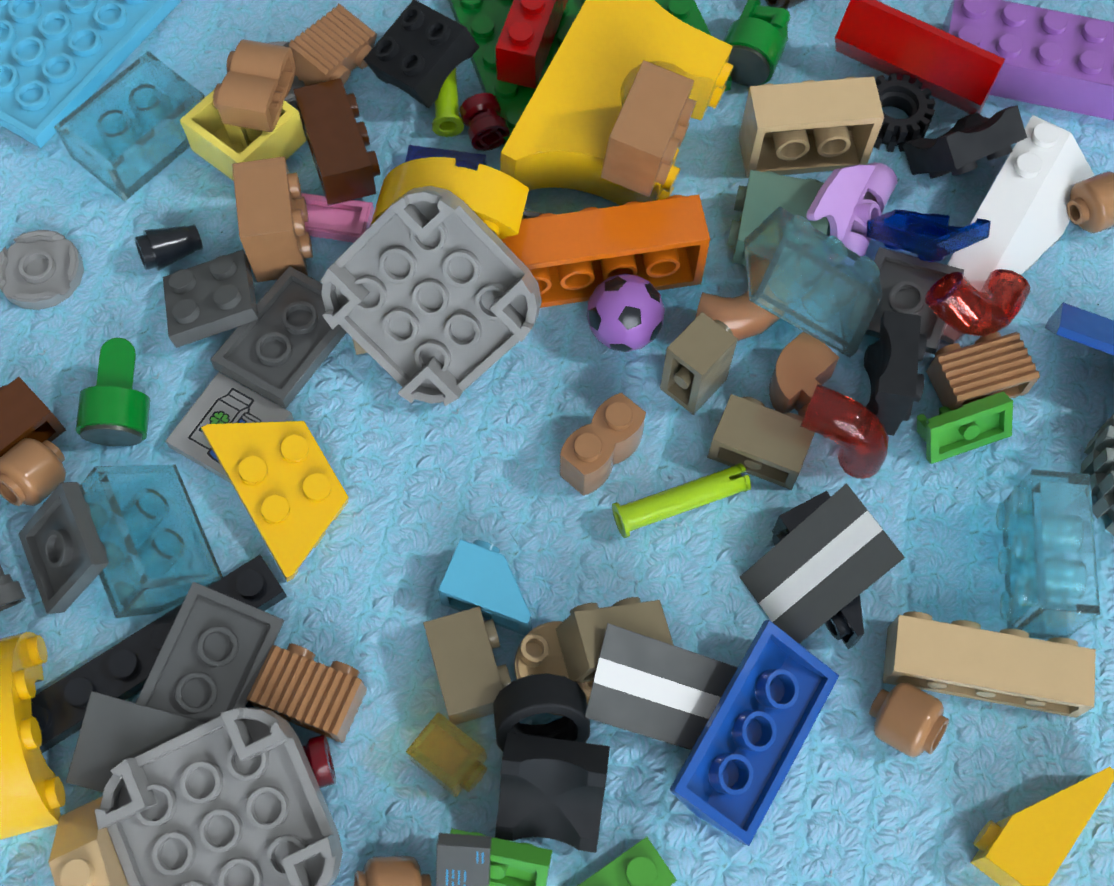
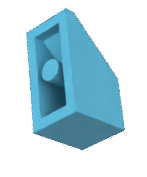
M460 539L438 588L441 604L458 611H465L480 606L483 620L493 619L495 625L526 636L532 630L531 614L505 556L500 554V550L496 546L488 542L475 540L474 543H470Z

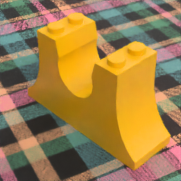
M585 0L501 151L500 171L529 188V191L540 188L574 189L600 196L618 205H623L630 201L648 202L670 197L674 190L673 185L680 172V168L674 166L679 149L677 148L673 164L664 185L656 182L650 197L601 178L610 134L643 60L694 80L689 98L697 102L691 118L702 120L708 107L716 109L726 89L725 84L734 65L727 63L733 46L684 23L661 7L655 0Z

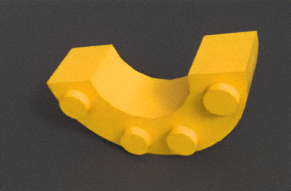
M428 157L415 159L398 165L386 175L371 225L390 205L413 188L434 186L449 190L462 199L500 239H504L519 233L529 188L515 178L480 163L476 171L455 166L456 158Z
M24 632L0 639L1 840L58 824L61 816L60 807L65 805L63 783L48 767L41 753V730L36 718L32 717L31 698H34L36 695L35 683L44 680L42 664L46 663L48 658L47 648L42 636L33 632Z

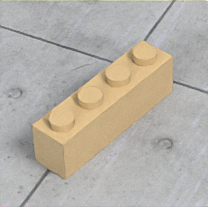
M906 612L903 615H898L887 628L883 683L898 685L906 682L921 690L1077 718L1094 708L1096 649L1079 647L1077 641L1069 638L1056 637L1046 641L1029 638L1028 632L1019 629H1003L995 632L981 629V625L973 621L956 620L950 624L933 621V617L927 613Z

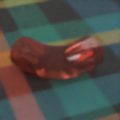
M997 269L989 274L979 292L962 273L952 272L943 276L932 285L926 294L925 303L942 321L957 332L985 337L1008 327L1022 309L1030 293V285L1023 276L1014 271Z
M817 384L800 427L827 437L839 444L841 447L838 460L840 466L847 474L860 479L870 478L877 474L887 458L889 441L887 431L881 421L860 402L838 391Z

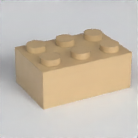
M846 77L836 80H807L799 83H768L760 86H750L739 134L746 178H749L750 170L771 171L779 175L834 171L835 169L851 165H867L884 120L875 77Z

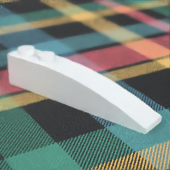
M1034 115L1030 118L1025 127L1027 138L1017 142L1014 146L1013 151L1007 158L947 264L964 269V277L943 332L942 340L953 344L987 311L989 306L999 296H1002L1063 235L1070 222L1067 214V204L1070 201L1071 189L1076 183L1094 176L1071 132Z

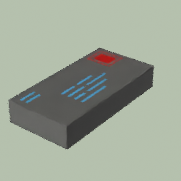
M439 833L436 858V886H490L492 836Z

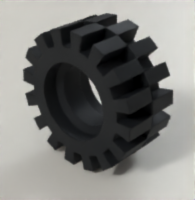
M890 73L887 81L883 75L876 78L882 108H899L909 118L895 119L883 112L884 120L874 145L875 148L879 149L881 144L887 145L886 151L893 152L895 146L898 145L900 152L904 151L902 144L913 139L924 138L935 112L933 110L935 100L934 98L929 99L932 93L929 88L920 90L923 84L920 80L917 79L912 84L909 82L911 76L905 74L902 80H897V73Z

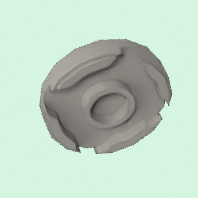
M36 230L23 233L13 239L16 243L11 245L8 250L4 247L0 252V289L10 302L21 308L41 310L56 306L69 298L81 283L84 272L82 256L71 241L56 231Z

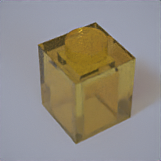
M439 712L405 751L411 762L455 798L463 788L467 792L472 791L487 771V767L483 765L487 759L485 749Z

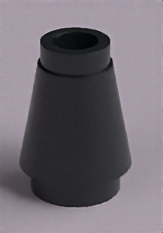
M195 225L143 230L144 235L134 237L140 259L146 270L156 268L159 271L195 251L203 249L202 241Z

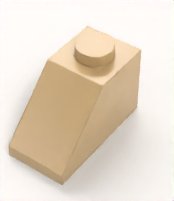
M102 797L60 816L49 858L55 886H129L107 828L98 830L95 809L100 808Z

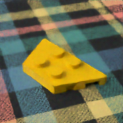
M304 421L207 424L201 427L205 438L287 582L292 580L306 557L324 537L329 525L333 520L337 519L347 505L349 498Z

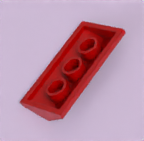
M850 0L835 36L837 52L886 75L897 73V80H902L904 74L911 76L909 82L912 84L918 79L923 82L921 91L929 88L932 92L931 96L970 114L981 113L1006 60L877 0Z

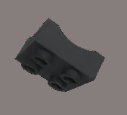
M412 0L363 60L380 80L400 88L419 103L430 108L438 98L440 89L448 75L461 62L471 58L479 46L465 26L416 0Z
M1016 105L996 112L991 118H986L979 113L967 115L958 119L951 130L938 138H917L902 145L912 175L929 173L930 178H936L950 172L952 176L972 171L978 167L976 161L987 157V160H993L1005 156L1013 151L1012 144L1026 139L1027 135L1018 106Z
M884 310L880 322L881 338L869 345L864 354V368L870 379L871 394L869 403L859 417V431L894 436L901 422L909 420L913 402L921 400L924 389V375L917 374L918 361L923 360L927 344L926 334H920L921 316Z
M507 732L501 762L500 795L495 838L508 841L529 837L549 838L569 844L579 851L596 853L610 746Z

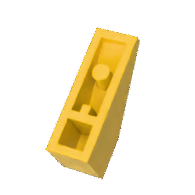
M1108 767L997 823L990 820L981 829L973 842V845L979 850L970 863L1000 886H1048L1114 782V769Z

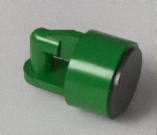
M760 0L747 1L740 18L730 25L723 42L733 46L727 62L734 65L730 74L732 81L745 86H759L770 81L788 40L790 13L787 9L762 6Z
M112 338L102 345L99 355L96 386L80 391L76 432L82 439L91 443L105 446H133L147 438L150 398L142 392L133 390L136 352L132 343L124 338Z

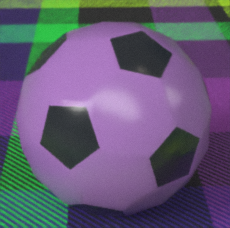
M620 274L607 278L595 288L588 301L587 320L591 332L603 345L612 350L630 352L644 348L656 338L663 326L665 308L660 293L649 281L640 276Z

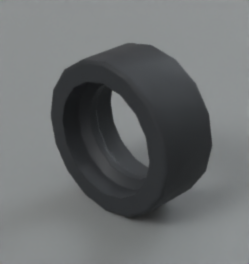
M545 673L522 677L512 681L500 690L493 702L496 744L502 752L504 751L507 732L586 743L590 736V719L585 718L587 710L586 694L578 683L565 676ZM554 713L564 715L561 719L548 724L530 725L519 722L523 718L534 714Z

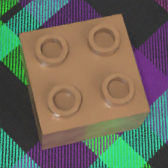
M643 60L610 134L601 178L650 197L656 182L664 185L673 164L674 155L677 148H680L697 102L689 98L694 80Z
M285 156L232 164L239 238L257 282L277 280L289 266L308 275L306 258H313V251L309 232H306L305 222H309L305 198L301 195L298 174L289 173Z

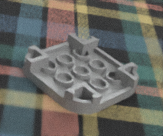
M434 186L413 188L399 197L327 269L320 281L323 283L321 296L326 311L322 316L333 330L339 324L402 386L397 394L410 403H413L416 399L431 404L443 402L446 406L460 398L467 387L519 341L522 342L538 318L542 301L539 284L529 268L462 199L449 190Z
M251 707L221 712V716L139 756L126 758L110 770L112 776L104 787L101 806L99 809H95L98 830L107 828L129 886H332L339 875L343 852L336 825L299 737L287 720L271 710Z

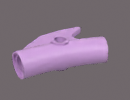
M874 162L868 165H851L835 169L818 191L806 216L808 221H817L823 217L828 219L830 243L821 268L826 276L846 282L855 281L859 278L873 232L880 224L881 214L897 185V176L889 166Z

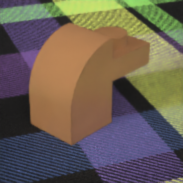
M808 328L781 351L770 381L769 396L775 411L784 414L790 413L795 409L798 411V415L803 417L808 423L817 426L816 430L827 438L839 428L847 411L822 386L831 378L840 357Z

